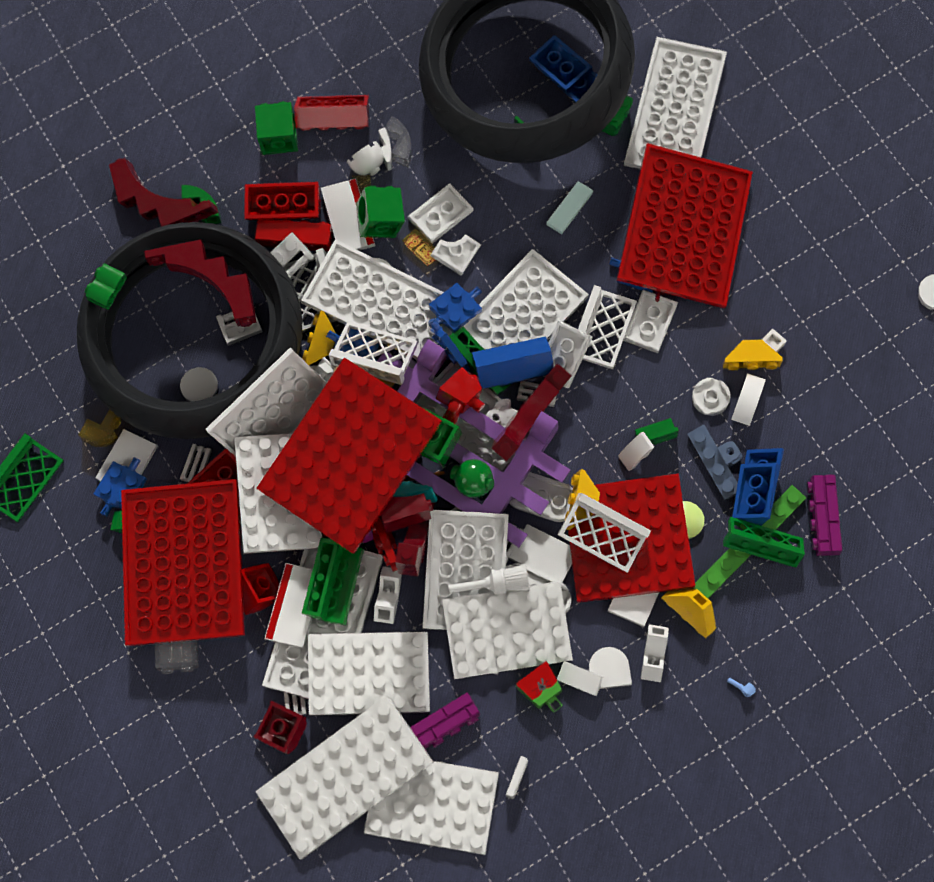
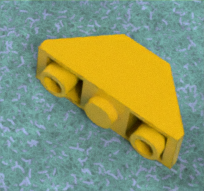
M320 311L319 315L315 314L312 325H315L314 332L309 333L307 343H310L308 351L304 350L302 359L308 365L328 356L334 347L335 342L327 338L326 335L329 330L335 334L336 332L324 311Z
M742 340L724 359L723 369L728 368V370L734 371L739 368H747L748 370L766 368L773 370L780 367L783 360L782 356L763 340Z
M580 469L572 476L571 485L573 490L568 497L570 508L565 515V520L576 501L578 493H583L599 502L600 492L583 469ZM578 506L575 511L576 519L587 518L585 509ZM575 524L567 526L566 529L571 530L575 527Z
M698 589L668 591L662 596L667 605L673 608L683 620L687 621L704 638H707L715 631L716 623L712 602Z

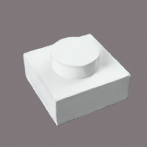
M774 329L762 339L776 352L787 342Z

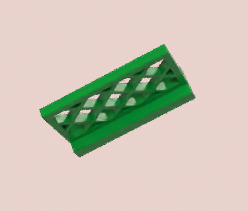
M24 433L0 465V489L2 486L4 487L3 490H0V493L5 494L6 503H0V511L17 523L64 462L63 459L33 440L26 433ZM33 445L40 449L41 456L29 457V450ZM53 458L57 463L54 467L45 469L44 459ZM41 459L43 469L32 471L30 461ZM28 462L29 472L18 473L17 466L20 463ZM43 472L44 480L42 483L34 484L32 474ZM30 475L31 485L20 486L19 476ZM16 477L17 487L6 489L8 478ZM32 488L33 495L31 498L22 500L21 490ZM18 490L20 500L8 502L7 492ZM20 503L21 511L15 516L10 513L9 505Z

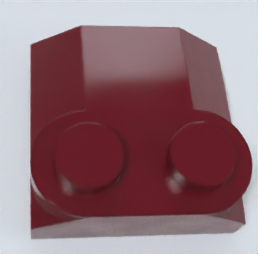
M271 701L253 737L289 754L297 747L306 728V717Z

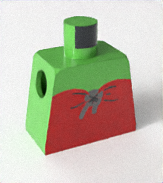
M547 661L516 683V688L538 709L547 704L554 713L563 706L557 699L562 689Z

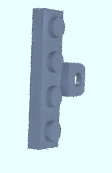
M703 424L688 433V436L726 501L736 495L738 485L729 467L738 463L743 458V455L733 441L717 447L706 426Z

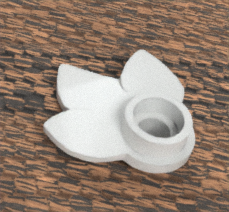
M502 399L494 404L493 409L489 410L486 416L493 420L492 416L495 415L498 418V421L495 422L505 428L517 410L510 409V399Z

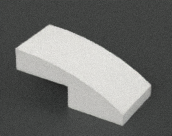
M384 127L378 130L379 139L383 144L381 147L384 157L383 162L389 171L392 169V151L390 140Z
M642 432L621 451L618 457L627 470L630 471L637 466L641 459L649 455L654 446L645 433Z
M564 661L557 680L597 696L604 677Z

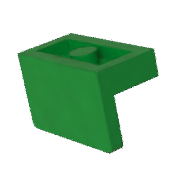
M669 418L636 429L635 435L638 436L644 432L650 442L656 445L677 438L679 430L678 427H674L672 419Z

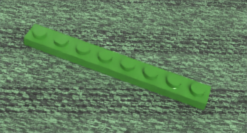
M791 485L773 504L770 519L762 526L776 530L806 500V497ZM753 531L756 535L761 536L758 532ZM729 548L695 583L696 588L690 589H698L709 599L751 554Z

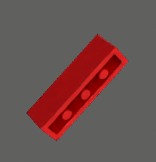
M262 219L257 222L255 240L263 247L276 248L292 232L308 250L316 251L323 248L325 252H328L331 248L333 230L331 224L327 222L310 223L306 220L297 222L290 219Z

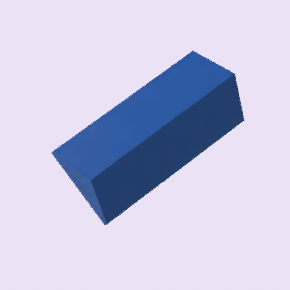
M555 35L529 57V60L575 103L588 91L598 75L593 71L589 63Z
M546 336L472 352L478 380L482 389L546 376L554 367L552 352Z
M783 448L747 450L745 464L740 466L733 518L760 526L770 519L784 452Z

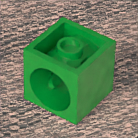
M281 101L276 104L263 103L255 106L257 140L262 155L297 152V131L291 102Z
M393 186L364 187L356 203L360 237L395 238L405 222L401 188H394Z
M427 410L443 422L421 453V456L444 467L462 432L458 425Z

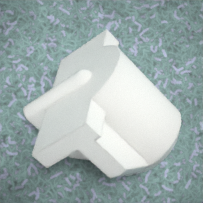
M323 357L317 366L318 374L328 382L336 366L332 365L330 360L328 361Z

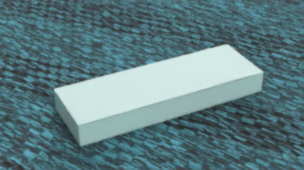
M578 181L549 218L547 225L562 234L593 194V190Z

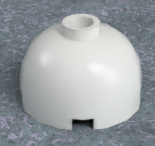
M377 141L373 142L374 146L370 147V145H367L352 156L353 161L347 160L348 165L355 173L359 175L370 173L373 176L381 170L379 166L383 163L384 157Z

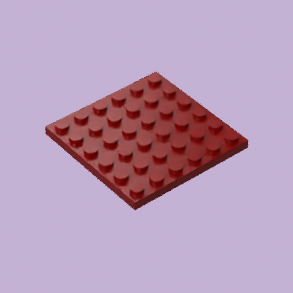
M679 473L596 484L595 486L600 492L599 503L651 530L648 538L644 540L628 573L570 542L577 603L696 588ZM596 517L591 519L594 530L604 527L602 518ZM588 520L578 524L581 534L591 531ZM576 526L568 530L569 537L578 535ZM617 526L608 528L611 539L622 536ZM605 529L595 532L598 543L608 540ZM592 533L582 536L584 545L591 546L595 544ZM635 536L626 537L628 548L635 547L639 538ZM623 539L612 542L615 553L626 550ZM609 543L599 546L602 555L612 554ZM627 552L616 555L618 563L626 566L629 560Z

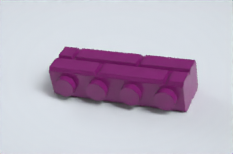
M813 475L809 480L810 482H807V493H811V500L808 501V510L813 515V519H810V530L814 531V538H812L811 542L812 550H816V556L840 555L842 552L836 477L835 475Z
M465 693L410 728L426 750L431 745L437 747L444 742L443 738L449 734L451 737L461 732L460 728L465 724L471 726L479 720L477 717L480 716V712L469 694Z

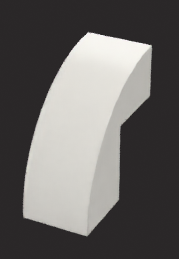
M747 374L731 420L750 426L766 379Z
M390 567L382 568L379 593L374 608V621L394 623L402 577L398 570L393 572Z
M655 625L648 626L641 679L661 682L669 628Z

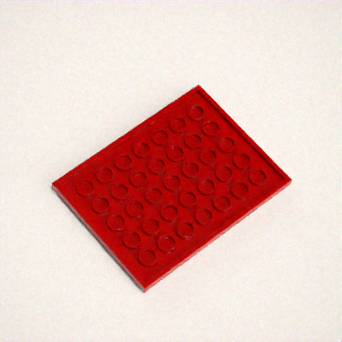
M647 143L617 280L725 309L753 171Z
M344 357L256 489L355 554L443 421Z
M237 479L121 490L125 646L245 636Z

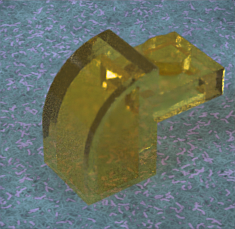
M109 409L101 425L87 419L78 436L82 441L95 447L109 446L118 438L113 430L118 428L120 417Z

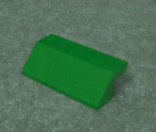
M320 539L301 614L327 623L346 625L364 552L362 548H358L355 554L331 539Z

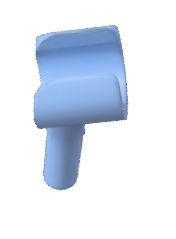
M731 678L727 681L741 690L745 697H751L755 693L756 689L751 683L743 686Z

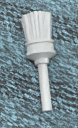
M526 564L503 570V568L492 570L490 576L485 577L486 580L448 585L449 593L486 587L487 590L492 589L496 595L503 592L507 593L506 591L530 590Z

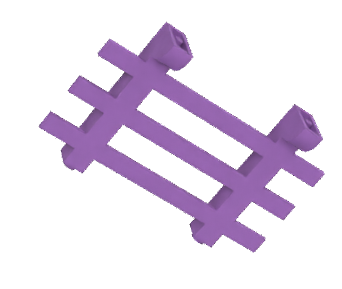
M428 339L419 353L414 368L407 367L404 374V382L397 392L414 403H417L420 397L425 395L445 409H448L447 405L436 399L440 386L432 382L447 359L445 350ZM384 353L380 356L377 362L387 360ZM396 360L392 364L395 367L401 368L403 362ZM471 407L459 415V418L494 440L505 429L481 412L477 413ZM541 411L528 437L521 442L520 447L515 451L516 455L504 473L460 444H456L450 455L452 459L460 464L470 459L481 460L490 467L493 473L494 488L482 505L474 499L462 495L457 488L415 462L407 475L421 485L432 487L435 494L463 512L502 514L509 502L514 498L541 516L549 502L522 485L529 472L536 466L563 483L571 470L544 453V450L558 431V421ZM508 522L507 541L520 548L528 534Z

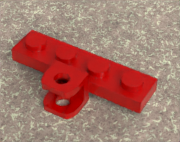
M379 517L371 528L373 540L378 553L383 556L386 566H391L392 571L395 572L397 567L393 548L395 550L398 547L392 532L386 533Z

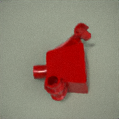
M463 367L439 388L436 396L438 401L448 406L443 418L454 424L457 423L459 415L466 412L470 407L479 413L485 406V403L479 400L482 387L478 377L474 374H469Z

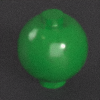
M466 460L460 466L455 465L451 470V479L455 480L456 488L466 497H482L494 486L493 473L490 467L481 460Z

